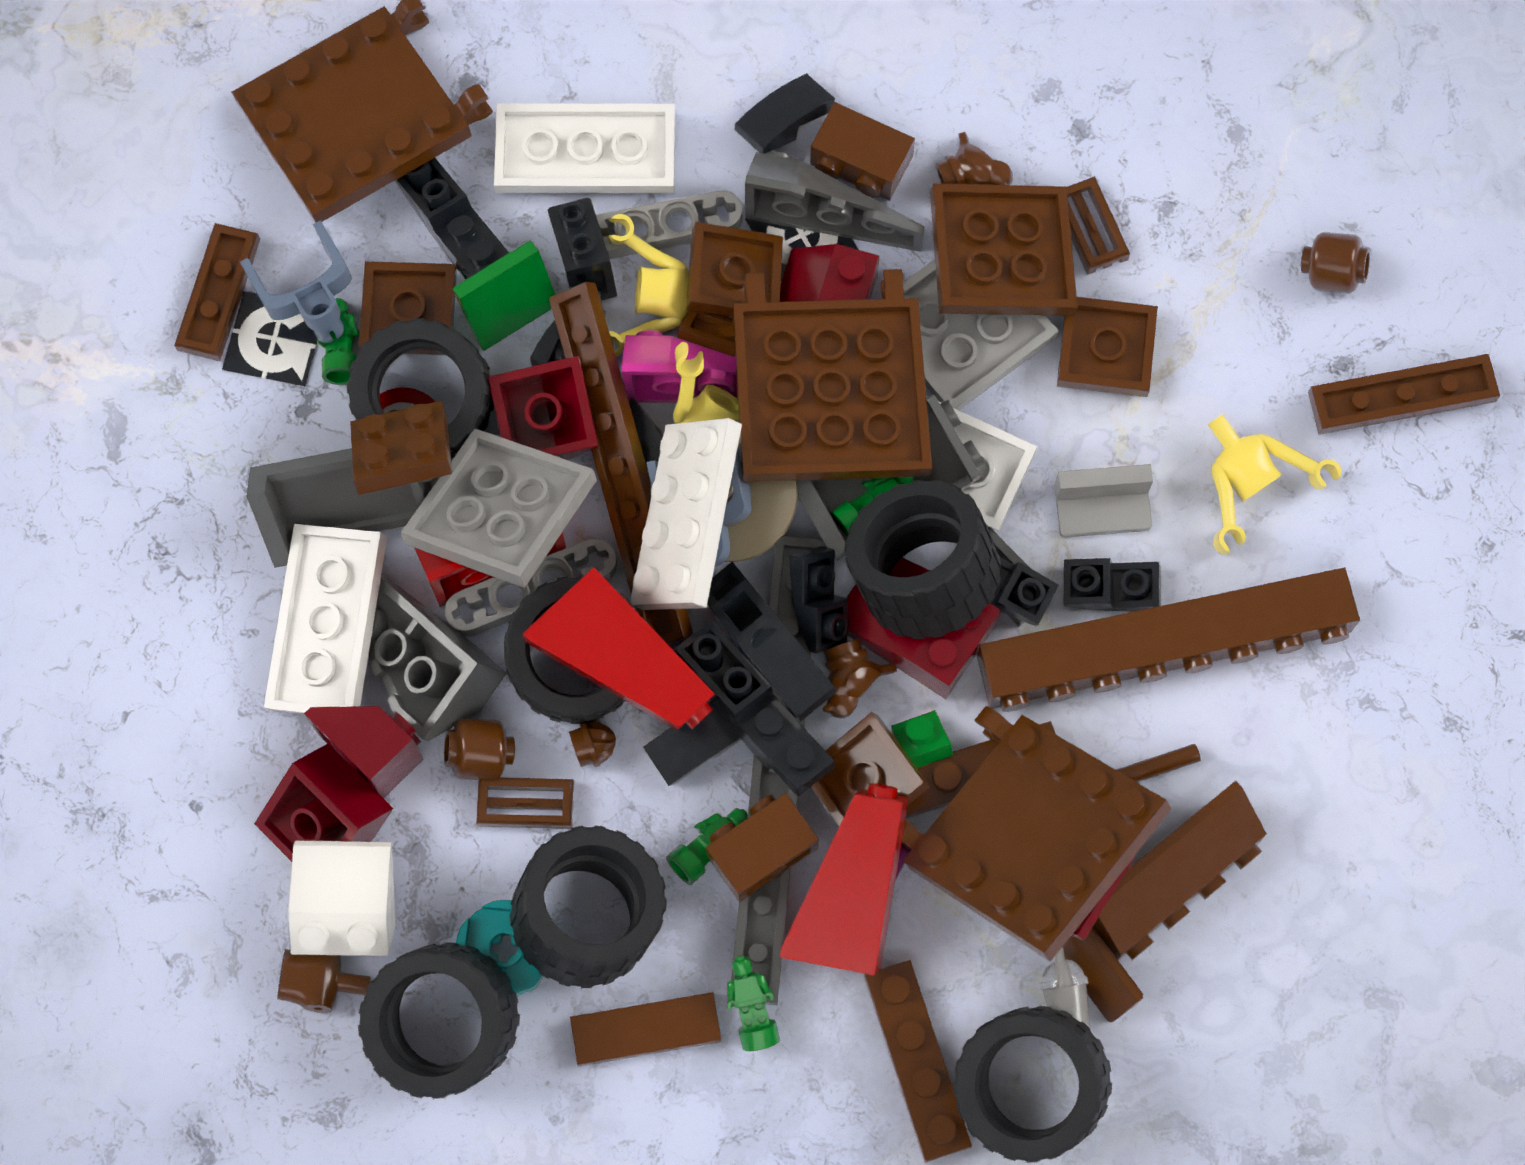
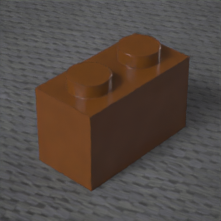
M834 102L811 144L810 165L835 179L841 178L854 184L858 191L869 197L878 198L880 196L890 201L913 158L915 138Z
M786 793L776 800L773 795L763 798L749 809L751 817L737 826L733 822H729L717 829L709 837L712 843L706 846L707 857L739 903L818 849L819 839Z

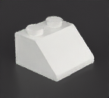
M294 842L288 910L291 954L389 955L396 926L392 842Z

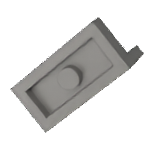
M1151 464L1058 471L1054 488L1060 536L1065 538L1149 531L1152 527L1149 491L1153 483Z

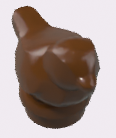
M966 132L959 133L960 147L956 155H948L944 161L936 163V170L941 184L1011 185L1013 181V173L1009 165L999 160H993L983 150L970 144Z
M859 638L823 651L827 660L825 667L830 671L827 678L838 690L827 700L826 705L822 708L823 712L830 713L838 719L850 716L856 709L858 700L873 682L880 676L897 672L896 665H879L867 660L866 648L862 649Z

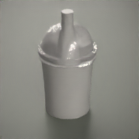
M1061 948L1055 956V961L1049 963L1044 968L1042 982L1039 983L1040 990H1043L1047 1007L1057 1011L1063 1010L1073 1015L1072 1017L1080 1022L1083 1021L1091 1028L1086 987L1088 977L1084 975L1083 969L1078 963L1072 960H1065L1064 949Z

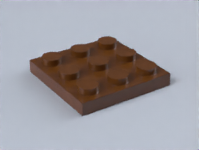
M933 183L930 190L939 314L1074 316L1078 305L1066 186Z

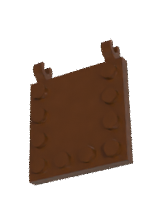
M402 0L392 14L383 6L231 92L236 103L315 223L320 220L321 222L327 220L472 137L469 125L476 121H481L493 113L486 101L488 96L479 84L466 89L461 94L458 102L453 104L405 36L413 31L424 28L429 23L428 18L422 11L425 8L420 0Z
M902 269L883 270L884 280H881L882 299L766 302L764 273L745 274V303H733L739 423L742 424L740 445L743 482L920 477L931 475L932 458L918 298L904 299Z
M985 706L974 721L985 729L982 733L993 742L998 743V745L925 834H922L905 819L901 848L909 852V854L903 861L911 871L1051 962L1172 808L1163 797L1026 716L1021 715L1015 724L1012 725L997 711Z

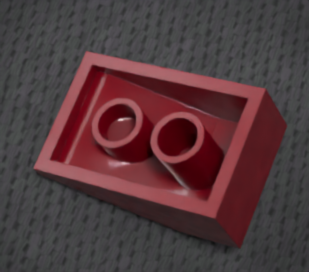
M901 558L889 576L913 577L931 570ZM855 584L846 597L848 598L849 622L847 636L853 640L859 638L861 645L890 664H895L899 670L946 700L977 655L979 644L985 643L996 627L1001 610L990 604L983 609L980 616L975 620H971L965 627L956 632L954 630L946 633L945 636L937 638L912 639L909 636L901 637L893 634L891 630L884 629L878 624Z

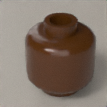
M1321 232L1314 239L1312 247L1304 246L1301 258V273L1309 274L1310 284L1315 290L1352 293L1359 283H1366L1370 265V248L1363 247L1362 240L1357 235Z
M461 719L455 724L453 730L446 731L444 739L445 767L452 768L455 777L458 779L497 780L501 777L505 765H513L515 740L514 737L506 736V731L500 721Z

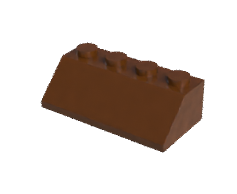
M1234 781L1127 870L1093 925L1095 931L1117 960L1121 959L1125 954L1131 960H1134L1154 943L1149 934L1161 924H1164L1170 930L1190 913L1185 904L1197 894H1200L1206 900L1227 882L1221 876L1234 864L1242 870L1263 852L1257 845L1267 833L1242 786L1237 781Z

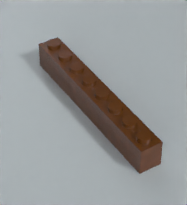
M1346 567L982 643L979 644L976 656L988 706L990 708L1002 707L1003 712H1012L1028 707L1030 705L1029 700L1047 697L1048 702H1059L1076 696L1075 691L1093 687L1096 693L1107 692L1122 686L1121 681L1139 677L1140 683H1149L1167 677V671L1184 668L1185 673H1197L1213 667L1212 662L1230 658L1232 664H1238L1256 659L1259 656L1258 652L1275 649L1277 654H1286L1302 649L1304 647L1303 643L1321 639L1323 645L1341 642L1349 638V633L1359 623L1360 617Z

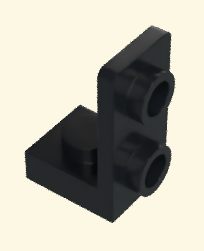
M583 198L548 208L549 219L562 258L569 289L584 282L596 283L597 290L601 295V301L617 297L610 258L591 199Z

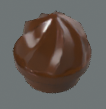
M581 722V728L569 731L577 759L581 767L592 763L594 767H598L613 754L616 743L615 734L608 726L601 722Z

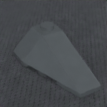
M771 151L767 154L756 152L746 175V219L921 252L925 226L801 160L793 159L786 153Z
M381 573L368 654L371 663L368 665L374 676L381 679L389 695V698L386 700L393 713L397 711L402 715L422 740L430 741L454 727L459 720L468 719L480 712L507 673L471 641Z

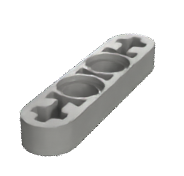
M715 191L597 214L596 217L609 258L614 259L639 254L625 243L615 245L611 244L607 237L610 236L608 227L615 226V235L624 236L622 233L624 226L621 223L609 221L617 214H624L631 218L632 221L642 222L648 229L647 234L642 240L659 250L691 243V230L695 221L699 222L697 209H703L705 223L737 229L740 228L743 222L742 203L734 193ZM718 206H725L726 211L730 212L728 221H721L720 217L715 215ZM674 213H684L691 218L692 223L687 230L675 232L667 227L666 221L668 217Z
M589 539L546 556L525 588L494 577L452 595L446 602L444 610L446 621L453 629L465 637L474 636L509 622L512 613L516 612L520 603L511 608L501 606L497 602V594L501 588L507 585H515L522 590L523 599L541 585L540 577L545 570L553 567L559 568L564 571L568 578H574L572 568L567 561L575 559L576 568L581 567L589 562L588 555L592 552H597L600 558L608 557L603 561L604 569L598 572L609 581L617 569L615 550L605 540ZM593 566L580 569V576H585ZM488 594L490 605L496 613L488 617L485 607L473 613L474 621L465 624L462 618L454 619V617L460 614L459 606L462 604H468L470 609L484 606L481 596Z

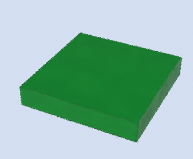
M531 240L452 288L475 341L483 351L550 311L552 308L549 298L556 295L539 250Z

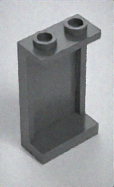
M935 394L926 398L932 472L930 476L913 477L914 481H944L945 484H953L963 490L982 479L977 468L985 463L971 440L964 444L961 442L954 428L962 423L949 400L940 404ZM872 478L796 480L798 497L826 547L835 549L836 561L846 556L844 546L845 540L848 537L837 525L831 512L843 502L848 501L850 503L864 493L866 487L861 483Z
M352 448L250 467L246 497L274 568L287 566L294 524L374 532L406 526L431 491L430 481L432 479L358 495L353 481Z

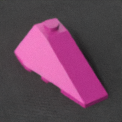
M645 330L638 332L636 335L625 336L622 377L628 400L633 396L638 403H677L681 375L676 370L675 349L681 342L688 343L686 360L694 359L700 351L703 352L704 369L695 378L693 398L699 396L706 385H714L738 399L735 357L673 336H663L658 331Z

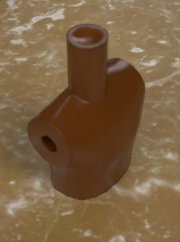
M285 949L277 999L298 1004L311 1012L329 1013L333 1011L338 992L366 995L365 990L370 983V976L341 972V955L291 954V950Z

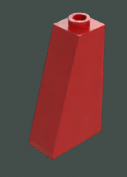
M594 567L523 633V639L533 648L675 730H678L685 723L693 729L713 710L707 702L715 693Z
M870 783L868 790L861 789L854 795L786 936L779 958L874 976L880 970L909 797L898 796V788Z

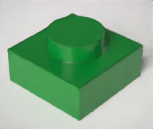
M935 710L891 725L893 736L917 768L953 756L951 742Z

